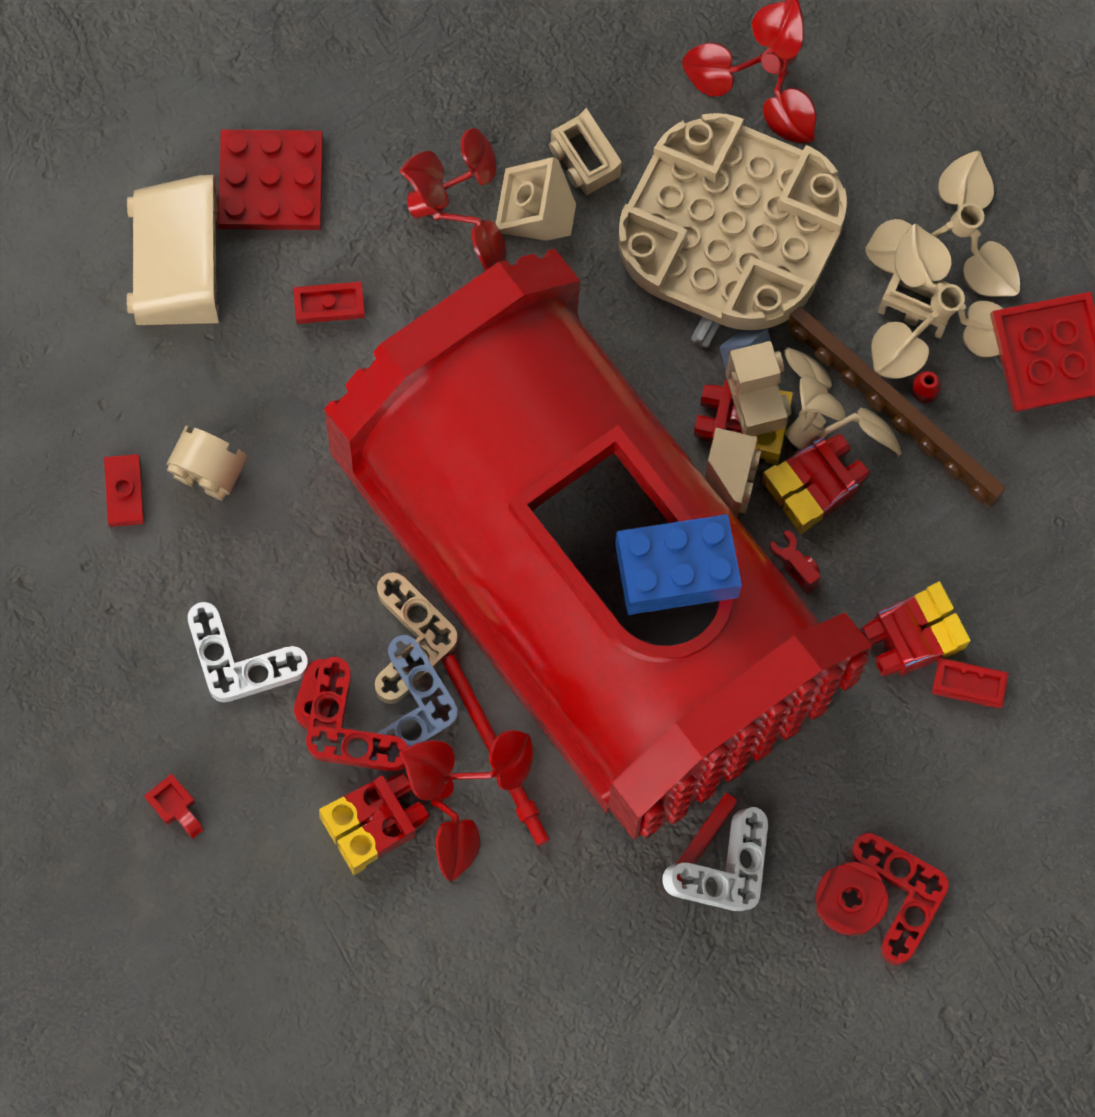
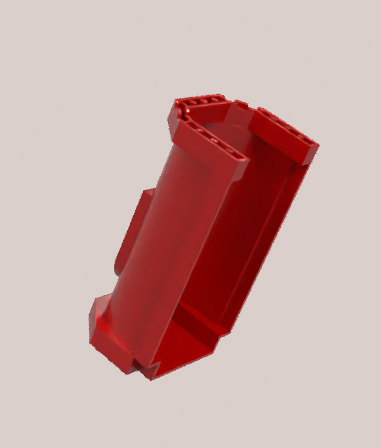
M551 249L540 259L537 255L530 254L520 257L515 265H510L507 261L496 263L380 343L374 350L373 354L376 359L372 362L371 366L368 369L365 367L358 369L345 385L348 390L347 393L339 400L329 402L324 408L329 449L332 457L607 814L609 811H612L633 840L641 835L646 839L658 831L666 822L669 821L673 825L681 820L689 812L687 808L696 800L701 804L717 792L715 788L724 779L730 783L745 771L744 766L751 759L754 758L758 762L773 751L772 745L781 737L784 741L792 738L801 730L800 725L808 717L814 721L829 709L828 704L833 700L831 696L838 689L842 688L845 692L860 681L861 677L859 675L865 671L863 666L869 662L867 657L872 645L846 612L822 623L819 622L584 327L578 316L580 279L556 249ZM613 453L669 523L725 514L729 516L742 584L739 597L718 601V610L710 625L700 635L685 643L672 646L653 645L643 642L627 632L532 512Z

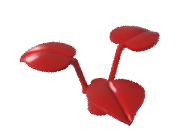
M785 0L766 5L754 15L752 20L754 37L760 45L768 47L758 57L739 65L731 66L732 54L730 50L721 44L711 42L700 44L686 53L682 60L685 73L694 86L708 96L715 97L726 94L734 84L732 73L739 72L758 63H762L763 68L767 72L779 74L774 89L776 97L767 99L763 105V114L767 125L774 133L792 142L809 143L815 139L817 114L811 97L798 88H787L782 92L784 79L789 74L787 67L796 60L797 54L804 42V20L798 0Z
M471 128L466 130L461 138L462 157L469 167L466 173L443 183L444 169L442 163L432 151H423L415 154L403 165L399 172L415 189L407 197L408 209L413 217L421 218L433 215L434 220L447 219L473 223L475 225L471 230L472 243L486 271L496 263L505 261L506 245L498 226L492 220H487L483 223L478 217L443 212L444 208L449 204L446 189L471 178L473 175H475L480 185L489 184L495 176L496 159L493 148L481 130Z
M507 730L499 734L493 741L490 749L489 762L493 770L489 772L450 773L455 764V756L452 748L443 741H423L399 752L413 793L422 800H431L432 806L440 808L452 820V822L447 821L441 824L436 835L435 845L438 863L447 881L455 880L472 864L480 847V834L476 824L470 819L460 821L459 815L443 803V800L450 797L453 793V780L492 779L496 777L498 786L503 790H512L518 787L528 776L533 761V746L528 735L529 733Z

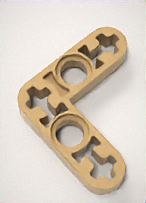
M392 572L380 578L377 585L378 598L417 638L416 641L435 669L442 663V659L450 655L457 647L458 636L456 629L404 576ZM388 583L392 586L400 584L399 593L407 600L401 610L397 608L401 606V600L396 595L386 596V585ZM413 606H422L428 613L427 618L421 623H414L407 617L409 609ZM434 619L438 621L434 623V629L439 634L449 633L448 645L444 643L434 644L436 637L429 629ZM428 628L426 634L421 632ZM410 644L396 658L403 657L407 661L408 657L411 656L410 652L414 649L413 645ZM392 662L379 673L375 680L376 695L381 701L388 704L398 703L410 693L403 679L397 683V693L391 690L387 693L383 692L385 689L383 681L387 679L389 682H393L399 677V673ZM408 667L403 668L404 673L408 675L411 670ZM427 671L417 672L413 677L414 688L430 673Z

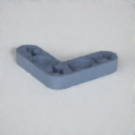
M400 635L390 642L388 655L419 707L382 729L377 734L388 735L390 730L395 729L396 736L402 738L409 747L426 741L449 727L457 718L458 708L418 642L408 635ZM401 641L405 645L410 643L413 645L414 649L410 654L415 662L421 657L425 663L424 665L414 667L408 675L403 671V668L409 667L407 661L403 657L397 659L394 655L398 651L397 644ZM427 671L432 675L433 685L431 689L426 692H420L414 688L413 677L417 672ZM438 688H441L444 693L437 696L443 706L449 704L452 708L448 712L450 719L445 722L441 718L436 720L433 718L432 713L436 709L431 700L426 706L421 700L431 696ZM415 720L421 725L422 733L417 740L408 741L402 736L401 728L406 721ZM366 743V745H365V754H366L367 751H368V744H367V743ZM392 746V749L387 751L389 762L394 761L396 757L400 756L397 746ZM373 756L372 760L377 761V760H378L377 756H376V757Z

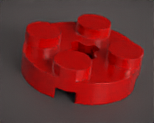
M858 862L844 863V865H838L827 871L821 878L815 893L816 912L819 918L833 931L848 936L864 935L876 927L884 917L888 907V893L882 883V878L874 869ZM851 890L857 891V898L861 900V905H853L852 908L845 905L846 901L842 899V893L849 894Z

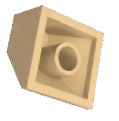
M552 157L505 169L496 225L502 234L545 241L571 236L576 202L558 159Z

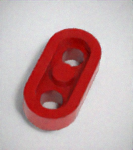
M326 659L315 660L307 667L294 705L296 721L305 729H308L310 714L305 712V708L313 703L317 681L316 675L320 665ZM334 667L332 672L327 673L331 680L330 691L337 693L335 686L337 678L340 677V671L338 667ZM326 700L321 703L319 713L323 717H330L334 701Z

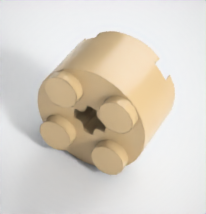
M185 426L167 462L169 466L167 471L174 474V479L192 487L194 482H197L199 486L205 489L204 492L223 501L226 495H230L248 456L239 449L236 454L229 452L228 442L203 430L194 428L192 431L189 426Z

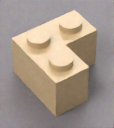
M771 341L732 350L729 354L725 375L742 432L745 435L756 436L784 429L787 418L791 415L789 400L786 395L781 396L778 384L781 383L780 374L784 371L783 359L779 351L774 352Z

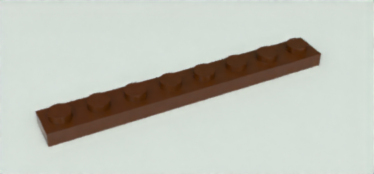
M799 306L790 314L787 327L796 341L809 345L815 351V356L822 364L828 367L831 365L840 373V378L848 387L852 389L857 388L866 396L867 403L878 412L883 411L892 419L891 423L900 433L905 435L908 433L915 439L918 448L926 456H934L941 462L944 471L952 479H960L967 485L970 494L978 502H986L992 508L999 501L1006 489L1005 486L806 310Z

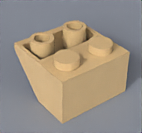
M716 428L706 467L705 479L738 518L739 512L746 514L753 483L747 482V480L754 482L761 450L755 449L757 437Z

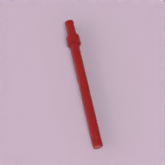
M448 655L442 659V663L490 753L492 743L497 736L455 655ZM522 785L508 790L517 806L515 812L520 822L527 825L537 847L549 842L550 839L538 817L540 812L534 800H529Z

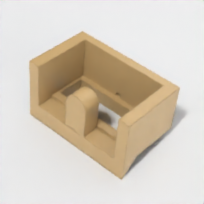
M587 108L574 119L551 131L549 147L553 156L559 161L563 160L568 168L566 172L570 182L575 188L580 187L585 196L621 176L622 161ZM582 133L602 166L589 172L569 139Z
M895 271L882 298L878 313L884 315L887 307H892L906 313L904 321L907 324L916 326L919 319L924 321L933 312L931 305L897 292L898 285L932 299L936 291L928 289L925 283L919 287L910 288L899 279ZM939 281V282H935V283H934V284L943 283L944 286L947 285V284H949L948 282H945V281ZM938 316L931 323L938 327L934 337L941 339L950 317L942 318Z

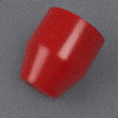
M929 371L919 373L912 385L914 398L922 403L934 401L941 389L940 378L935 373ZM924 380L930 381L933 384L928 385Z

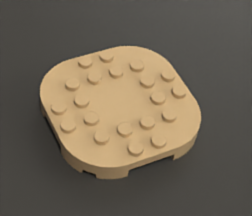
M720 113L702 114L701 119L688 123L681 121L674 125L660 138L654 147V155L629 203H625L621 213L619 251L622 262L631 278L641 288L676 306L734 329L760 330L774 327L789 320L790 314L799 306L803 308L812 295L843 229L847 207L846 190L837 176L838 171L835 166L814 148L806 145L804 150H801L743 126L744 119L737 116Z

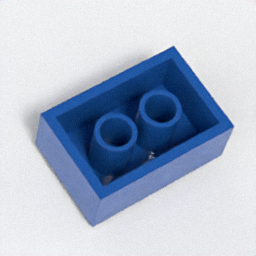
M728 514L617 531L615 546L628 615L739 597L742 584Z

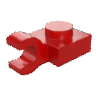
M786 530L783 538L788 542L789 546L782 549L772 541L769 545V550L773 556L779 558L785 564V570L804 592L808 594L818 586L821 578L819 575L820 569L810 556L804 557L799 550L796 551V537L792 532Z
M172 773L144 795L145 800L167 826L177 820L192 840L204 831L198 820L188 810L195 804L194 799Z

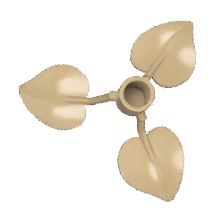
M981 152L968 153L952 162L940 176L938 182L940 198L947 204L957 205V211L952 215L950 222H947L946 225L931 235L937 238L945 232L952 230L959 237L971 236V252L974 256L968 258L963 266L964 279L967 285L974 292L982 296L1014 297L1020 292V277L1010 252L1004 246L994 241L986 242L980 250L977 247L978 237L981 235L977 229L984 221L983 209L993 199L994 184L984 164ZM900 219L889 220L881 224L865 247L869 259L880 269L894 274V259L897 246L902 236L912 225Z
M913 224L902 236L897 246L894 259L895 271L899 279L910 288H916L925 283L928 289L936 291L931 299V309L933 312L913 333L902 322H889L881 326L874 334L871 344L874 371L879 376L888 379H900L915 374L925 365L929 355V347L917 337L938 316L948 318L957 311L960 322L967 326L963 332V340L968 349L975 355L985 358L1000 355L990 313L1004 308L990 301H978L969 307L966 318L964 311L966 308L964 304L965 295L962 289L954 284L944 286L943 283H932L943 280L949 273L951 256L948 249L938 238L926 232L918 224Z
M789 347L784 349L789 365L801 377L800 397L802 410L798 413L799 417L785 431L791 443L802 450L810 445L818 436H822L824 439L829 433L848 423L857 422L862 430L874 440L896 452L898 457L902 454L894 432L880 416L861 407L858 410V414L854 413L845 418L846 415L842 405L827 391L832 387V383L822 365L803 352ZM821 414L839 421L824 428L826 420Z

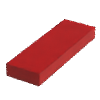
M727 792L724 794L676 864L691 863L696 865L735 809L736 798ZM677 874V880L683 884L685 879L681 878L680 874Z

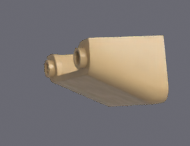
M197 175L134 190L133 197H127L128 217H133V293H127L128 313H134L136 325L219 323V306L216 305L218 192L215 176Z

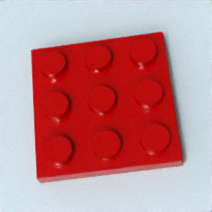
M221 129L218 229L321 230L323 132L315 130Z
M1091 292L995 310L990 313L1014 413L1095 397V306Z

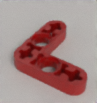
M330 657L324 660L318 670L306 736V746L310 755L320 761L385 771H399L403 769L405 765L400 756L395 758V762H389L386 754L377 753L378 760H372L374 756V742H380L378 745L379 750L390 751L392 746H398L400 752L408 747L402 738L343 728L352 680L351 670L348 663L342 658ZM337 666L340 668V672L345 674L344 677L337 678L335 686L337 692L342 691V695L330 691L331 680L326 675V672H332L334 667ZM326 700L336 701L339 705L338 713L331 718L323 717L319 713L321 703ZM322 735H327L330 743L339 744L338 737H344L341 744L342 755H336L338 750L337 747L325 746L324 751L320 752L317 745L313 744L314 740L319 741ZM358 739L365 741L368 744V751L364 756L355 758L348 753V746L352 741Z
M866 833L859 836L853 843L851 855L854 862L871 867L883 880L908 893L881 944V954L884 960L892 965H902L914 954L945 897L949 887L948 879L937 868L875 834ZM868 842L875 845L873 851L883 857L885 850L890 852L891 854L884 862L883 869L877 866L881 859L870 855L868 859L861 856L863 850L859 848V845L866 846ZM902 859L908 863L910 871L906 877L898 878L891 873L890 863L893 860ZM917 868L922 870L919 878L925 881L935 878L938 880L936 886L941 890L940 892L934 890L930 895L925 892L926 885L918 880L914 886L908 883L914 877ZM911 907L919 908L924 914V923L915 927L909 925L905 920V911ZM899 925L906 933L916 935L917 937L914 940L909 935L903 944V949L907 951V954L900 953L896 957L891 954L893 948L888 943L889 941L896 943L903 931L896 930V926Z

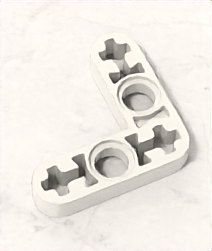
M201 602L193 605L189 610L188 624L209 691L217 701L230 702L298 681L304 677L308 667V659L302 649L295 646L285 647L234 663L216 607L210 603ZM206 612L208 617L214 616V618L209 620L212 635L205 636L202 624L194 623L199 620V613ZM217 631L220 632L219 635H213V634H215ZM213 643L220 644L224 648L223 656L217 661L208 660L204 656L205 648ZM293 656L296 661L302 660V662L297 664L298 670L291 672L289 667L278 669L280 677L275 678L274 669L270 661L276 660L277 667L287 664V657ZM264 666L269 673L267 679L262 683L252 682L248 677L252 667ZM223 667L226 680L228 682L234 681V683L229 685V692L223 693L221 688H214L219 685V678L215 669Z
M757 807L741 809L733 815L726 872L691 863L673 864L666 868L662 877L665 890L674 897L732 911H744L754 908L759 902L768 831V820L765 813ZM747 818H749V822L753 823L754 828L752 830L749 825H746ZM746 838V841L752 840V842L743 843V839ZM743 849L747 850L751 855L752 862L748 869L744 868L740 862V853ZM677 874H680V877L683 879H695L694 883L682 885V882L677 880ZM748 875L749 877L748 880H745V877L739 878V876ZM709 877L713 878L717 883L718 890L714 897L710 896L705 888L706 880ZM738 889H741V892L746 894L745 900H743L742 896L738 895Z

